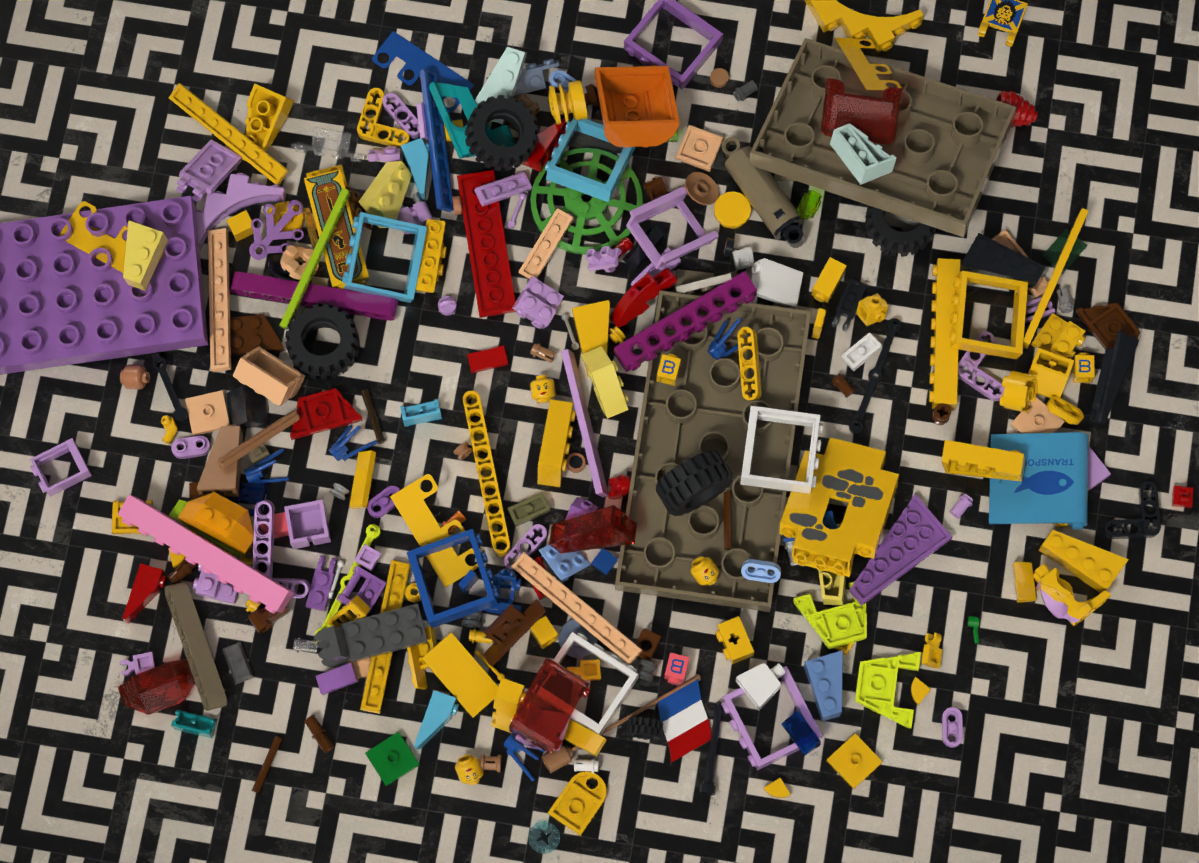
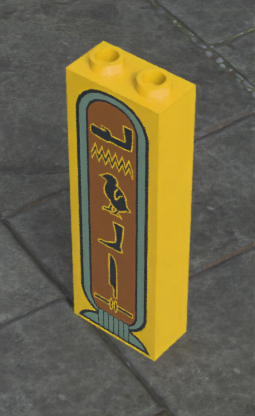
M341 169L304 178L319 237L342 187L345 188ZM348 200L323 253L332 288L344 289L345 283H342L344 271L347 272L348 265L345 264L348 253H351L352 246H349L351 235H354L355 228H352L353 220ZM359 243L352 283L365 285L367 284L366 281L370 279Z

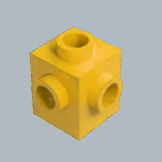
M877 293L859 301L856 314L866 326H869L886 318L888 305Z

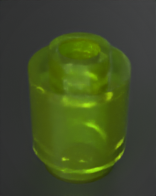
M809 190L804 194L797 208L802 218H814L821 204L822 196L819 193Z

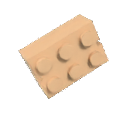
M259 346L240 358L233 377L238 379L240 383L251 387L256 393L265 396L272 403L279 406L298 394L306 376Z

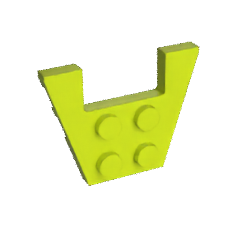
M854 582L849 583V589L852 587ZM811 594L793 599L795 606L828 649L867 638L866 603L861 606L853 595L854 602L819 612L815 609Z
M921 652L860 662L855 702L911 729L914 710L894 707L897 673L899 668L918 671Z

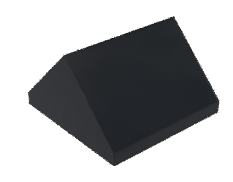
M245 385L226 393L230 425L240 426L241 429L269 425L265 396L256 393L254 389Z

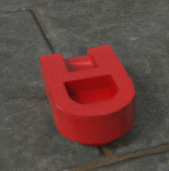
M619 475L616 478H610L609 486H611V489L608 492V498L618 500L625 496L630 488V477Z

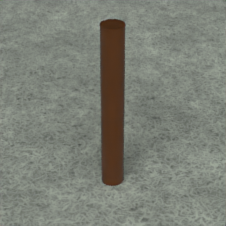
M724 492V550H731V492Z
M275 736L251 790L252 792L259 794L282 742V738Z

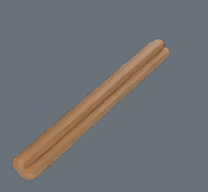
M291 411L218 459L219 466L225 469L299 420L298 413Z

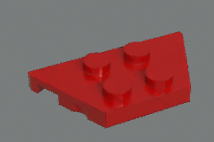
M336 388L298 398L296 410L299 420L293 424L290 438L294 440L363 421L362 416L354 410Z

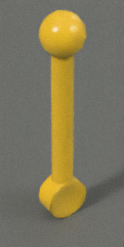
M478 650L474 652L497 675L499 681L502 678L505 679V675L489 665Z

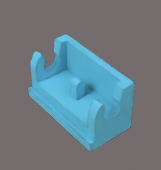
M438 399L407 407L400 406L405 427L442 419Z

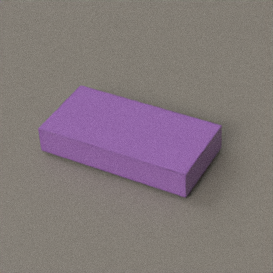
M353 663L345 664L316 676L321 695L359 682Z

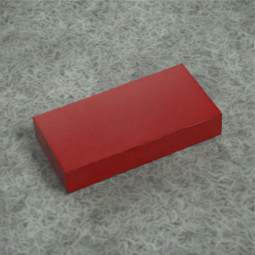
M504 345L467 354L471 374L508 365Z

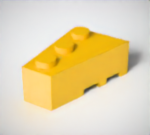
M504 678L501 679L494 699L493 708L497 710L492 714V727L509 733L514 732L520 713L525 710L528 702L524 685Z

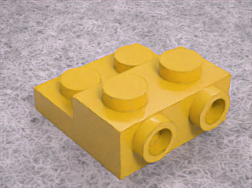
M1052 313L1031 345L1037 349L1041 348L1072 360L1076 353L1073 350L1076 346L1080 347L1086 339L1084 336L1086 331L1071 321L1066 322Z

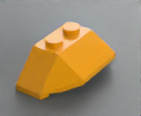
M215 492L188 501L178 516L179 520L243 554L247 553L254 542V531L248 510Z

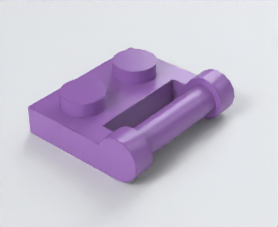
M356 566L350 581L336 600L346 605L350 601L348 597L360 577H363L366 580L357 595L371 610L386 582Z

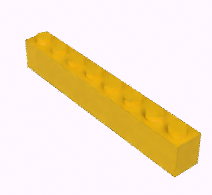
M938 258L936 265H933L932 276H936L935 282L932 283V294H935V300H932L931 312H935V317L931 319V330H934V336H931L930 348H934V354L930 355V366H933V373L930 372L929 384H933V391H929V402H932V409H935L941 403L948 405L951 410H955L957 406L958 349L951 348L949 333L953 325L950 323L952 312H954L952 298L956 290L953 284L955 277L960 274L961 259Z

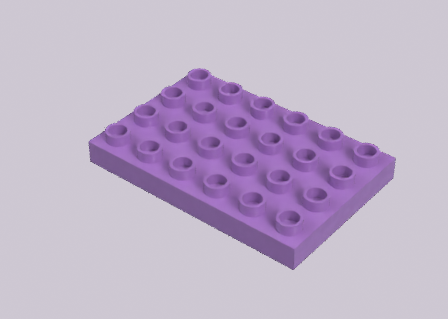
M185 196L97 209L96 213L91 214V210L79 212L81 217H88L86 228L91 235L96 237L107 234L115 239L123 226L126 225L128 228V221L147 226L165 234L168 242L164 248V255L157 264L146 291L128 285L123 278V273L111 267L113 258L108 250L97 248L89 255L66 242L73 233V228L68 221L73 213L0 223V375L208 345L195 212L196 205L192 197ZM68 225L67 233L58 237L64 226ZM90 226H93L94 228L100 231H93L91 230ZM128 230L122 234V238L127 241ZM101 253L107 254L108 261L105 264L96 259L95 256Z

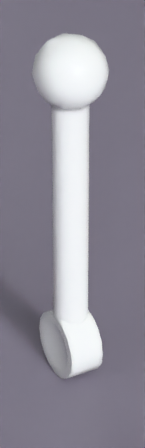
M343 560L337 562L338 567L328 598H333L341 567L344 566Z

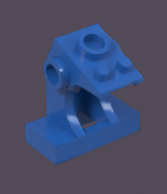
M503 568V570L494 574L492 585L497 587L499 594L501 587L511 589L510 598L498 597L499 605L482 611L501 614L510 604L513 605L516 590H520L521 579L518 578L519 574L515 573V570ZM513 605L514 607H516L518 610H520V611L522 612V607H521V606H519V605Z

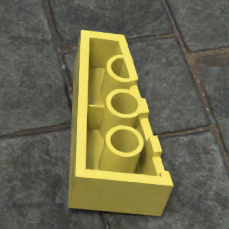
M818 570L823 604L843 605L847 576H839L832 572Z

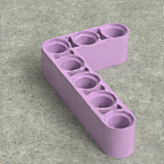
M263 500L255 506L253 568L259 571L258 564L261 562L265 563L267 571L263 574L278 583H283L286 588L293 591L292 598H303L310 591V584L307 580L272 578L275 506L271 501ZM262 504L268 505V514H263L260 511ZM263 523L269 527L267 534H263L260 531L259 527ZM260 543H265L268 546L267 553L260 552ZM303 584L306 589L305 593H298L296 585Z

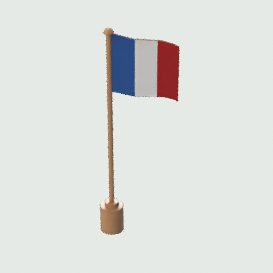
M695 674L696 677L605 728L601 735L624 723L628 718L634 717L651 706L658 704L660 721L664 724L663 732L669 746L671 763L711 740V728L700 695L698 681L701 680V676ZM561 745L559 751H549L542 755L541 758L548 771L553 773L572 762V752L579 749V747L574 746L569 749L568 746L564 747Z

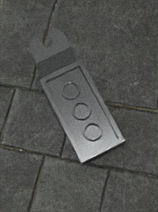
M418 604L342 624V627H328L318 631L314 636V640L319 641L317 647L322 649L318 656L323 659L321 662L327 667L343 665L350 659L351 662H356L428 642Z

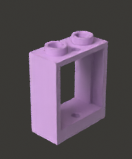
M72 438L30 459L33 464L30 468L34 476H39L41 480L38 484L42 492H47L50 497L92 476ZM71 452L80 472L50 487L41 466Z

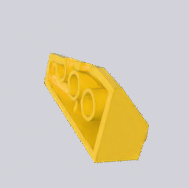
M254 84L247 100L248 114L245 119V135L267 152L286 121L294 100Z

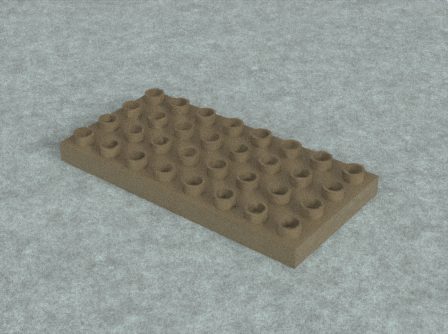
M659 290L655 323L701 296ZM717 301L714 303L717 307H722L724 305V303L721 301ZM743 303L735 312L726 313L718 322L707 324L703 331L698 333L696 331L690 334L686 341L675 343L672 349L666 352L663 350L657 354L658 356L655 359L649 361L615 590L770 612L774 583L748 580L743 577L741 569L744 561L748 559L777 564L781 536L779 534L780 521L784 513L787 491L740 484L751 406L798 411L811 311ZM706 311L698 312L702 317L708 315ZM741 318L737 327L724 342L727 346L726 351L738 344L737 335L741 328L749 327L756 331L762 390L759 400L748 401L742 395L738 349L726 358H720L719 360L714 359L707 352L708 346L714 340L725 320L728 323L719 340L722 339L735 321ZM684 320L682 322L684 326H689L692 324L689 320ZM667 330L665 333L672 336L675 334V331ZM747 333V335H744V338L747 339L751 334ZM652 339L651 345H657L659 341ZM749 349L745 352L746 360L751 359L753 352ZM662 354H674L681 359V366L675 386L657 382V372ZM752 368L748 369L746 372V376L748 379H751L754 376V370ZM752 389L748 394L752 396L755 390ZM757 420L749 475L788 480L796 425ZM716 450L720 452L733 473V482L724 491L731 492V550H724V492L709 501V503L681 516L669 514L656 492L657 482L667 472L688 458H692L694 455L701 454L704 451ZM700 556L710 557L717 565L720 572L714 584L700 585L690 572L691 564L696 558Z

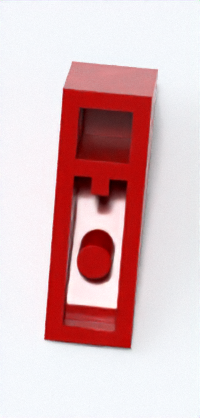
M564 118L561 119V124L554 123L537 134L539 138L536 147L526 162H522V165L542 172L551 158L554 148L559 146L558 142L561 134L566 133L567 123Z
M140 563L122 617L125 623L129 624L160 592L161 587L165 586L167 576H165L163 569Z

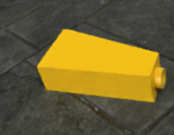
M609 300L572 308L582 354L601 346L607 354L610 319ZM584 363L585 369H586V373H587L588 368H587L586 364Z

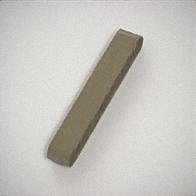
M186 582L165 586V596L203 707L206 711L224 707L227 705L226 694L189 587Z

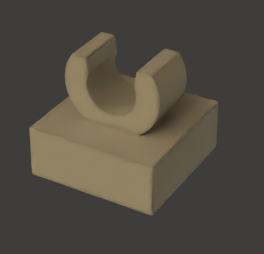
M263 443L249 452L248 456L253 465L270 456Z

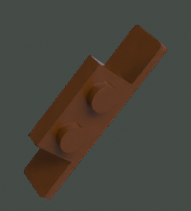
M535 600L524 613L510 604L484 631L486 636L494 641L483 654L489 665L494 666L546 612L538 600Z

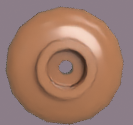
M127 365L120 372V382L126 389L141 390L150 381V374L142 365Z

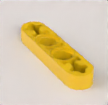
M743 327L737 335L742 395L746 400L754 401L759 400L762 394L757 334L754 329ZM750 333L751 335L747 339H745L744 335ZM750 349L753 352V356L751 359L746 360L745 352ZM752 368L754 370V376L751 379H748L746 376V372L748 369ZM753 389L755 390V393H753L751 396L748 393L751 392V390Z

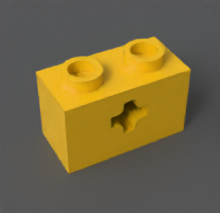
M739 616L717 625L715 634L719 643L723 642L725 647L723 653L726 660L730 659L731 663L734 664L754 656L753 647ZM732 637L734 638V640H737L736 645H734L733 642H730V639Z

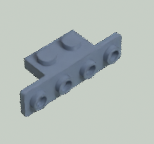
M547 59L543 61L544 64L536 65V63H530L525 65L526 68H523L514 96L545 89L546 85L542 70L560 66L559 62L554 61V59Z

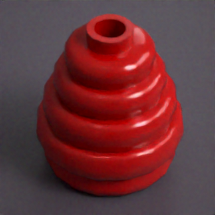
M1002 91L998 94L996 101L1016 107L1015 118L1011 128L1023 125L1028 126L1031 122L1036 121L1038 112L1035 111V106L1030 104L1028 100H1024L1021 95H1017L1014 91Z

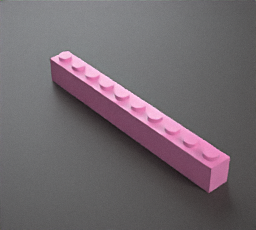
M129 494L117 514L123 518L122 522L131 527L134 524L139 527L137 531L146 536L148 534L154 537L153 541L162 546L164 544L170 546L169 550L177 555L183 554L186 556L185 560L193 565L198 563L202 566V571L210 575L211 573L218 576L217 580L224 584L229 582L234 585L232 589L240 594L247 593L250 595L249 599L257 604L259 602L265 604V609L273 614L275 612L283 613L294 594L293 591L136 496Z

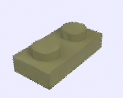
M543 492L507 508L515 527L551 511Z

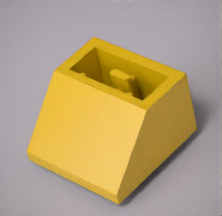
M1038 348L1028 374L1037 377L1034 379L1038 381L1037 394L1047 398L1052 396L1061 398L1074 360Z

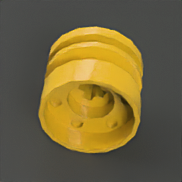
M581 80L568 82V91L565 92L561 84H558L559 93H555L554 85L549 86V105L556 124H561L560 115H564L566 123L569 122V113L573 114L576 121L588 118Z

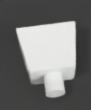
M762 663L738 675L736 682L759 711L781 688L778 678L786 672L779 663L772 669H769L765 663Z

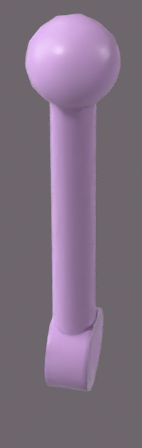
M520 193L519 195L520 199L513 217L507 224L510 229L515 227V219L523 200L526 199L525 193Z

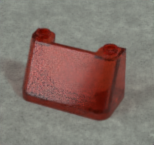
M827 78L821 120V131L824 135L832 137L834 129L850 123L868 136V140L872 143L891 144L895 141L903 88H886L883 91L882 98L844 93L845 87L842 81Z
M546 657L510 723V732L550 754L554 750L558 751L563 742L560 739L561 734L579 700L582 697L586 699L590 692L589 682Z

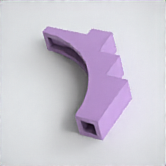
M243 173L230 174L227 193L224 194L220 191H214L211 195L207 193L204 212L197 209L195 211L200 251L208 237V231L213 230L227 216L243 207L256 203L285 202L287 196L285 189L279 185L265 186L259 182L251 184L249 176Z

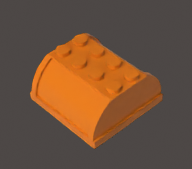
M669 66L595 67L594 79L599 96L604 134L611 144L625 148L658 146L669 140L676 133L680 121Z

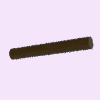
M364 389L361 391L377 442L382 444L385 442L369 391Z

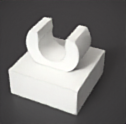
M751 247L733 250L736 270L754 265Z

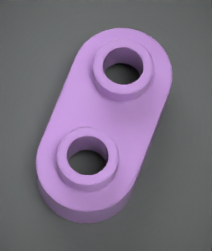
M204 436L177 439L171 446L172 453L179 459L204 456L211 448L208 439ZM199 442H202L203 446L200 448L197 447V444ZM183 445L184 449L178 450V447Z
M950 707L942 714V740L947 747L955 748L960 745L963 739L962 713L959 709ZM948 716H954L955 721H949ZM949 735H954L955 741H950Z

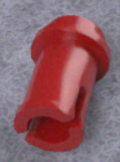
M626 237L625 239L622 238L621 242L613 249L619 248L622 251L618 256L619 259L628 250L630 251L634 245Z

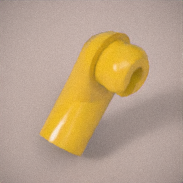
M165 415L161 418V424H163L166 431L162 441L170 445L178 428L174 419Z

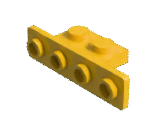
M427 219V230L416 291L434 293L436 281H439V275H443L444 265L441 262L442 258L446 257L447 247H444L443 244L445 221Z
M431 626L424 628L427 643L407 648L408 663L412 672L411 680L416 689H428L425 670L429 669V667L421 658L437 645L435 630Z

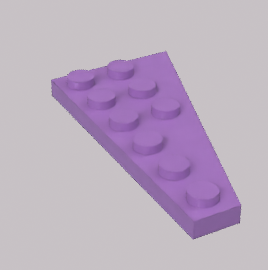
M914 494L907 507H905L896 523L880 544L874 559L871 558L849 590L861 606L952 539L949 532L916 494Z

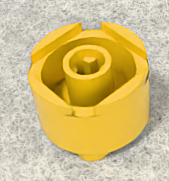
M1012 371L1009 376H1004L1002 387L1005 388L1004 393L1000 397V406L1010 410L1029 413L1032 409L1029 406L1030 402H1035L1038 381L1034 380L1037 377L1017 371Z

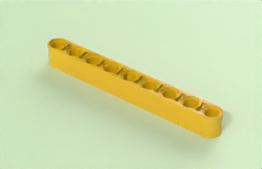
M468 391L463 396V403L493 551L496 556L505 557L511 551L481 400L477 392ZM471 398L477 400V402L473 405L467 403V401ZM478 416L481 419L479 422L474 423L471 421V418ZM478 434H482L484 436V438L480 441L474 439V437ZM481 452L488 454L484 459L478 457ZM485 470L492 472L489 477L481 475ZM492 488L495 490V493L487 495L485 493L486 490ZM491 507H498L499 511L492 514L489 512V509ZM501 525L503 529L500 532H495L493 527ZM500 543L507 545L505 550H498L496 547Z

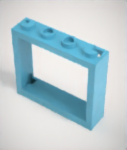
M573 117L572 121L567 122L566 133L561 134L559 138L558 148L555 147L552 152V160H548L545 166V170H547L546 180L609 202L635 147H622L623 150L606 184L557 167L575 130L609 142L605 137L602 124L588 119L576 121Z
M360 212L353 220L352 228H355L354 235H351L349 246H352L351 253H348L345 264L348 265L347 272L344 271L342 283H345L344 289L390 297L411 303L414 300L427 227ZM363 223L415 234L404 294L352 283Z

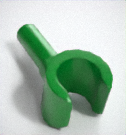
M969 616L967 626L973 627L974 642L978 644L979 618Z

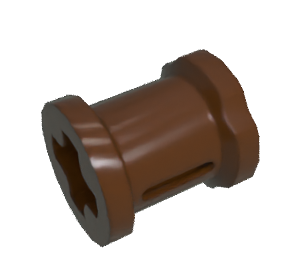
M942 403L935 407L932 414L935 424L944 425L948 422L951 415L950 407Z

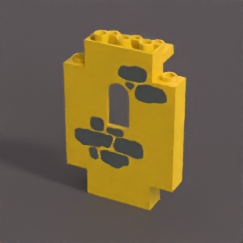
M830 437L824 455L815 454V458H819L818 468L813 470V476H817L815 488L811 487L810 494L791 491L780 521L779 534L788 538H795L792 548L793 563L816 568L820 571L832 572L839 576L850 577L855 554L874 559L899 479V474L883 470L886 451ZM805 450L795 481L806 482L809 451ZM830 498L848 503L843 522L837 529H829L823 525V518Z

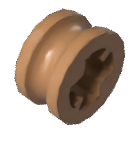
M465 442L459 445L453 453L458 455L459 460H463L472 453L473 449L469 448L468 443Z

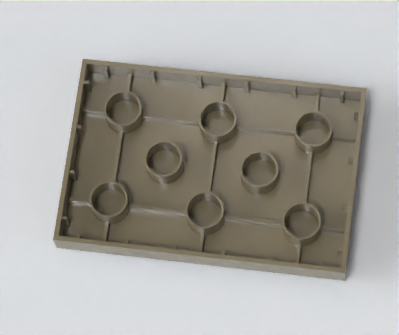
M805 38L752 147L750 165L964 237L1013 124L1016 107L890 65L887 66L892 71L891 74L876 75L879 80L897 81L902 90H866L841 49ZM866 58L869 64H883ZM877 66V67H875L876 70H878V71H880V72H886V71H887V69H886L885 67H882V66ZM886 83V86L889 88H897V85L894 83ZM849 123L868 136L869 141L875 145L879 144L883 147L882 150L896 157L893 171L860 185L830 145L834 129Z

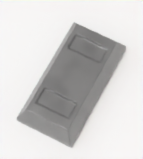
M241 642L222 649L235 685L254 678Z

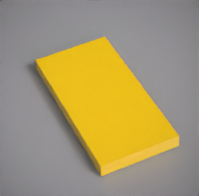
M452 632L421 658L472 718L495 699L498 686Z

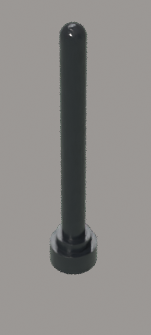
M721 701L715 704L706 777L703 784L700 785L699 791L700 794L709 796L715 795L716 792L713 777L723 710Z

